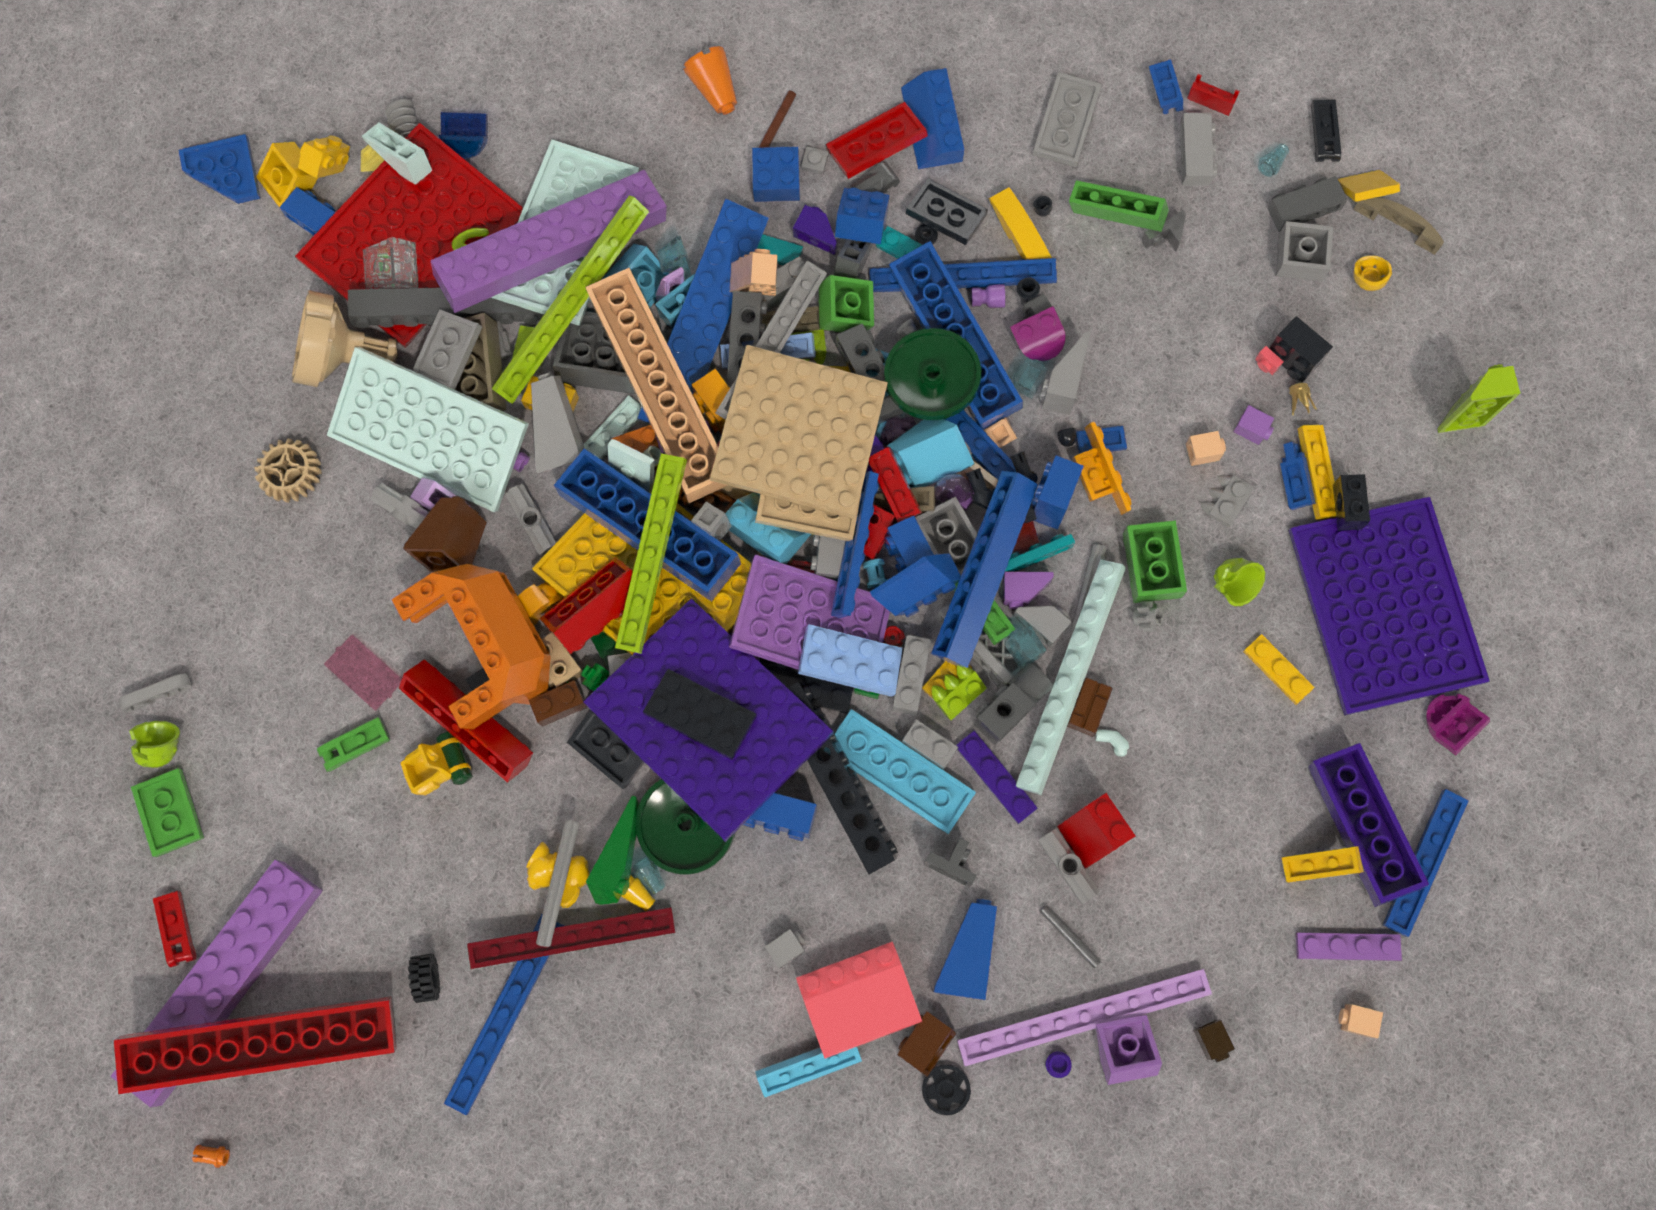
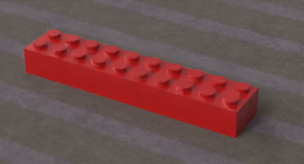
M391 996L120 1035L114 1040L118 1095L395 1053L397 1048Z

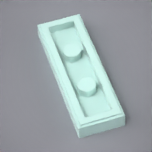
M628 395L583 444L584 448L603 460L608 455V444L612 440L611 438L623 435L631 430L639 421L637 417L642 406Z

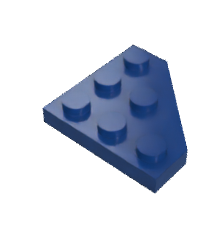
M246 134L178 150L182 171L189 177L237 204L261 199L249 138Z

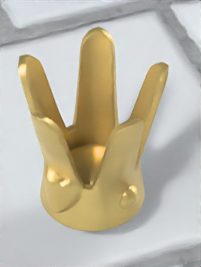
M1296 380L1297 384L1289 388V394L1292 396V416H1294L1298 398L1306 407L1308 413H1310L1308 398L1313 408L1317 409L1310 397L1311 393L1308 384L1299 383Z

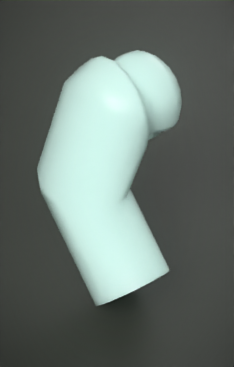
M1097 729L1095 741L1111 743L1115 747L1114 753L1117 756L1123 757L1127 754L1129 743L1119 732Z

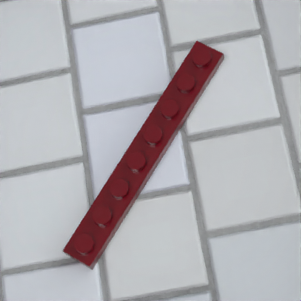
M672 907L557 927L554 929L549 947L536 944L539 931L467 943L470 969L676 932Z

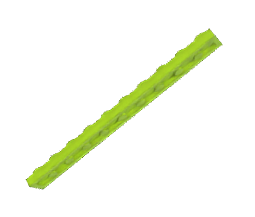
M628 196L492 387L493 391L509 403H514L589 296L585 287L602 279L649 213L635 197Z

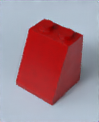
M1107 793L1057 826L1075 855L1080 858L1085 869L1136 837Z

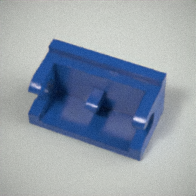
M1171 59L1149 66L1163 114H1168V110L1171 108H1175L1177 112L1183 111V97Z

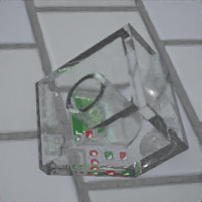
M391 237L363 249L365 289L418 288L415 242Z

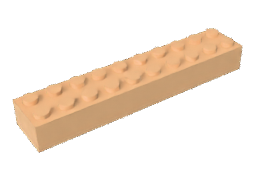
M630 268L585 287L589 299L664 453L687 459L681 488L688 502L691 503L728 486L710 481L718 446Z

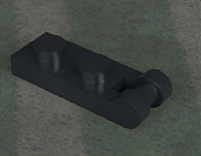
M1336 99L1313 100L1311 103L1315 160L1316 162H1324V160L1331 159L1332 162H1339L1341 160V143ZM1325 146H1331V150H1325Z

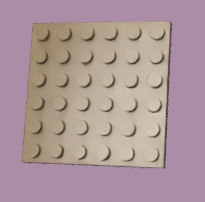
M746 345L710 481L854 518L888 383Z

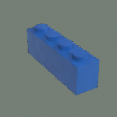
M298 187L294 189L279 207L285 217L312 235H315L336 213V210L327 202L320 203L312 192L308 190L304 192Z

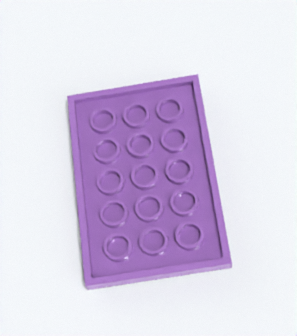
M754 555L729 648L799 670L805 630L808 624L883 643L890 611L875 600L870 592L857 588L854 597L855 608L851 616L843 618L831 616L837 581Z

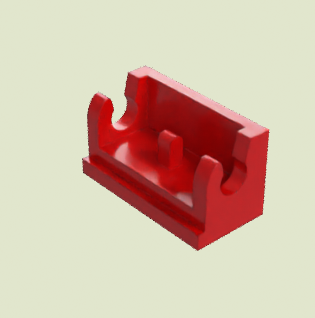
M1197 74L1187 99L1229 116L1240 91L1235 90L1234 94L1201 81L1202 75Z

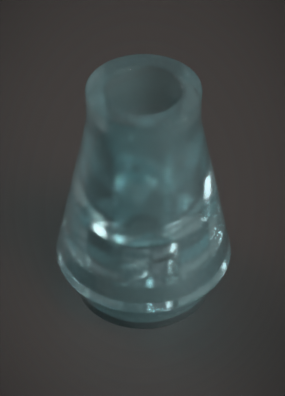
M1278 144L1276 148L1261 157L1258 165L1259 171L1268 177L1278 174L1286 156L1289 154V148L1285 144Z
M649 856L632 866L635 870L633 873L650 890L652 895L665 888L658 867L655 865L654 860H650Z

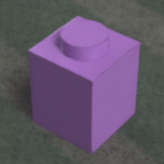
M1248 405L1233 432L1259 445L1263 439L1268 440L1274 428L1271 427L1274 418Z

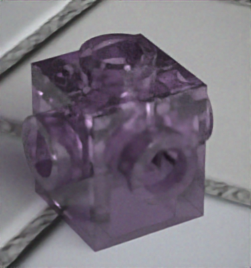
M895 417L886 422L881 432V441L886 448L894 440L917 425L914 417L902 419Z

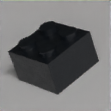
M1296 316L1277 335L1269 349L1284 361L1282 366L1287 369L1288 375L1292 379L1300 380L1303 383L1322 363L1333 346Z

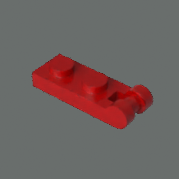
M181 891L153 898L168 966L172 968L178 966L179 962L196 960L197 956L192 943ZM181 944L182 951L176 952L175 946Z

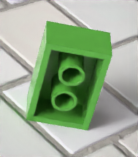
M1176 520L1128 525L1123 532V540L1133 603L1182 598L1187 592Z

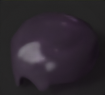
M960 474L945 475L934 486L935 499L941 500L942 503L946 502L947 498L952 499L954 497L961 503L968 500L973 494L969 481Z

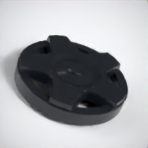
M937 1066L923 1080V1099L927 1106L935 1113L945 1116L954 1115L963 1110L970 1099V1082L964 1072L955 1066ZM942 1069H950L955 1072L948 1076ZM932 1076L934 1083L926 1087L929 1078ZM963 1080L966 1084V1093L960 1089ZM928 1099L937 1100L938 1109ZM952 1103L961 1104L956 1109L949 1111Z

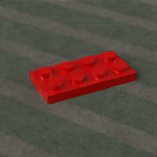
M903 102L826 144V148L849 179L922 140L928 134L926 128L912 110Z

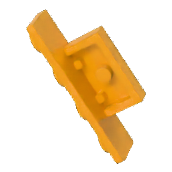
M1095 421L1091 422L1085 427V431L1093 449L1072 457V460L1083 465L1080 479L1089 501L1092 502L1112 494L1121 515L1131 511L1130 506L1132 503L1130 496L1122 488V477L1117 470L1115 471L1112 464L1113 456L1111 451L1104 445V435L1101 428L1096 425Z

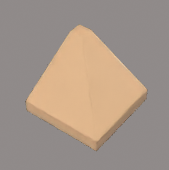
M1004 418L985 429L987 435L999 448L1017 439L1008 418Z

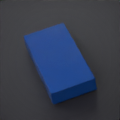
M1123 426L1101 428L1106 448L1111 452L1127 449ZM1076 431L1079 454L1093 449L1086 431Z

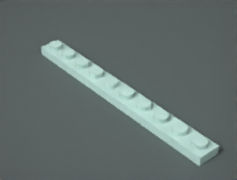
M1100 560L1016 783V787L1038 795H1041L1126 569L1123 564Z

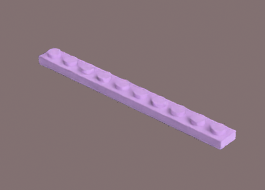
M1200 969L957 1040L963 1064L968 1066L1096 1028V1024L1140 1016L1212 995L1204 969Z

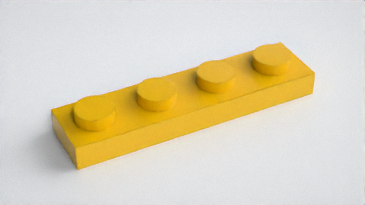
M1302 425L1297 430L1301 450L1307 459L1316 504H1312L1315 520L1336 518L1333 493L1335 481L1323 425Z

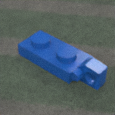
M1289 442L1283 444L1286 457L1282 458L1280 466L1289 508L1296 510L1316 504L1304 452H1300L1297 443Z

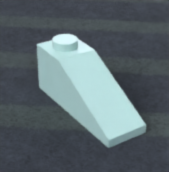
M378 122L362 135L366 143L401 176L412 183L417 184L432 171L423 149Z

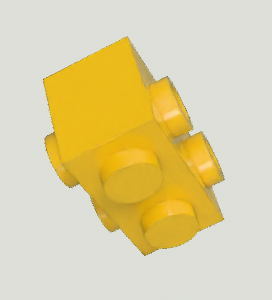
M332 135L304 142L300 149L301 156L298 168L315 178L340 173L348 163L350 146L343 143L339 137Z

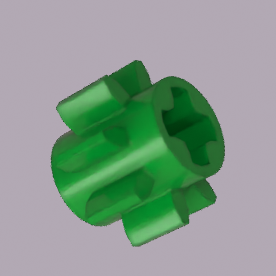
M597 663L592 668L586 665L580 674L584 678L581 684L594 692L608 679L610 673Z

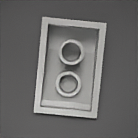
M1085 332L1052 370L1050 379L1045 378L1039 398L1040 401H1043L1042 409L1070 415L1077 395L1090 333Z

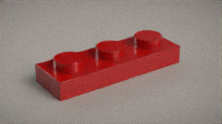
M887 447L870 456L868 462L873 472L879 474L878 482L898 523L909 517L921 514L922 511L891 448Z

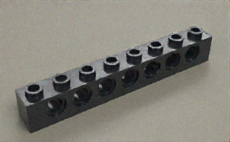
M797 682L788 687L822 721L826 720L819 706L815 708L811 699L814 696L808 685L803 686L802 683ZM833 732L829 739L807 762L867 873L870 875L897 859L895 854L898 853V850L892 839L887 841L883 833L886 831V828L880 817L875 819L871 811L874 806L868 795H862L859 789L862 784L856 773L851 774L846 766L850 762L843 750L838 751L835 745L838 740ZM823 747H827L831 751V758L826 762L819 758V751ZM835 769H839L843 773V780L839 784L831 780V773ZM847 791L855 795V803L851 806L843 802V795ZM859 813L867 817L868 823L864 828H859L855 824V817ZM870 836H875L879 839L880 846L877 850L868 848L867 839Z

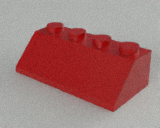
M617 557L612 558L539 619L570 654L580 650L588 639L593 635L601 633L605 625L623 614L633 571Z

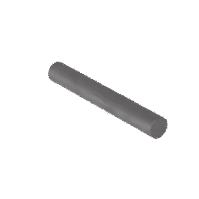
M1047 905L1040 911L1093 968H1096L1101 963L1093 952Z

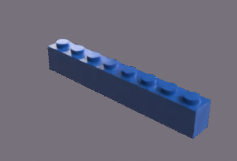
M1001 472L931 652L932 655L953 665L968 668L1005 569L1008 566L1010 556L1016 545L1020 530L1026 519L1030 504L1034 498L1038 484L1018 472Z

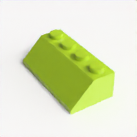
M1502 364L1489 367L1488 371L1480 376L1454 403L1438 426V433L1482 427L1489 423L1521 394L1514 366L1503 367Z

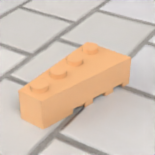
M755 249V252H749V255L739 257V260L731 263L730 292H761L763 295L776 296L777 255L770 254V250Z

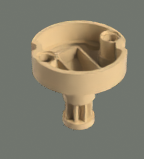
M308 290L295 351L292 372L293 383L318 387L319 382H323L340 364H350L355 347H361L387 360L396 362L398 356L396 339L388 338L386 341L364 336L363 332L350 330L337 302H334L333 295Z

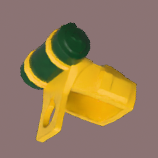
M448 731L440 734L436 738L435 744H419L418 748L405 756V760L401 762L405 779L413 794L427 795L438 789L440 784L450 779L454 785H462L472 779L471 767L467 763L460 745L461 742Z

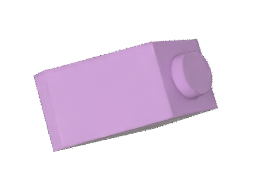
M422 478L410 498L431 511L440 498H452V496L456 495L436 481Z

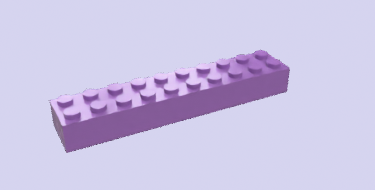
M642 170L430 260L433 276L454 313L585 257L629 195L635 197L649 211L633 235L665 222L667 206L645 170Z
M274 860L144 1032L226 1020L323 890L285 862ZM115 1070L110 1077L117 1081ZM176 1086L132 1092V1094L149 1107L162 1106Z

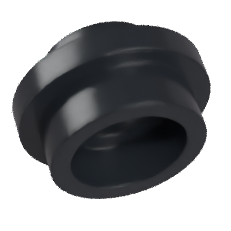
M922 224L915 231V239L922 245L929 241L933 245L938 239V231ZM929 232L931 235L926 237L923 233Z

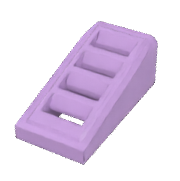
M682 267L662 278L656 292L657 301H660L684 282V269Z

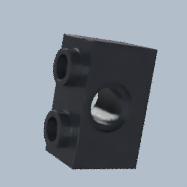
M1365 474L1340 475L1333 484L1337 530H1362L1370 522Z

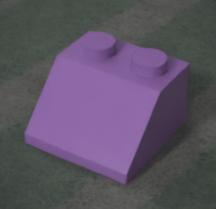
M1147 1015L1096 1024L1100 1062L1107 1085L1158 1075L1162 1061Z

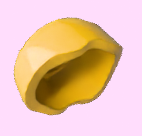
M1365 256L1358 259L1353 270L1354 281L1360 288L1366 291L1382 289L1392 275L1391 264L1379 256Z

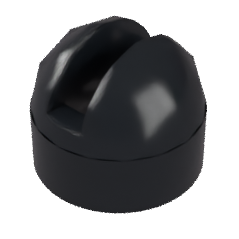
M1047 196L1036 198L1034 201L1035 213L1041 217L1049 215L1052 211V200Z
M1067 428L1057 432L1058 440L1064 447H1070L1077 441L1076 428Z

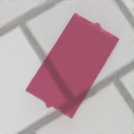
M353 635L340 648L336 647V652L324 663L329 670L375 711L388 698H392V693L399 687L402 680Z

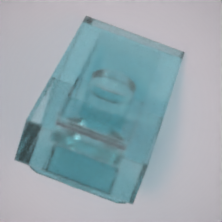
M677 236L658 251L661 271L665 273L682 267L684 269V277L692 276L681 236Z

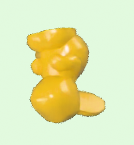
M544 842L539 844L526 866L527 881L529 887L533 890L550 886L557 852L551 854L549 847ZM576 855L571 858L560 904L562 908L571 907L580 894V888L587 884L586 880L590 873L588 861L584 856Z

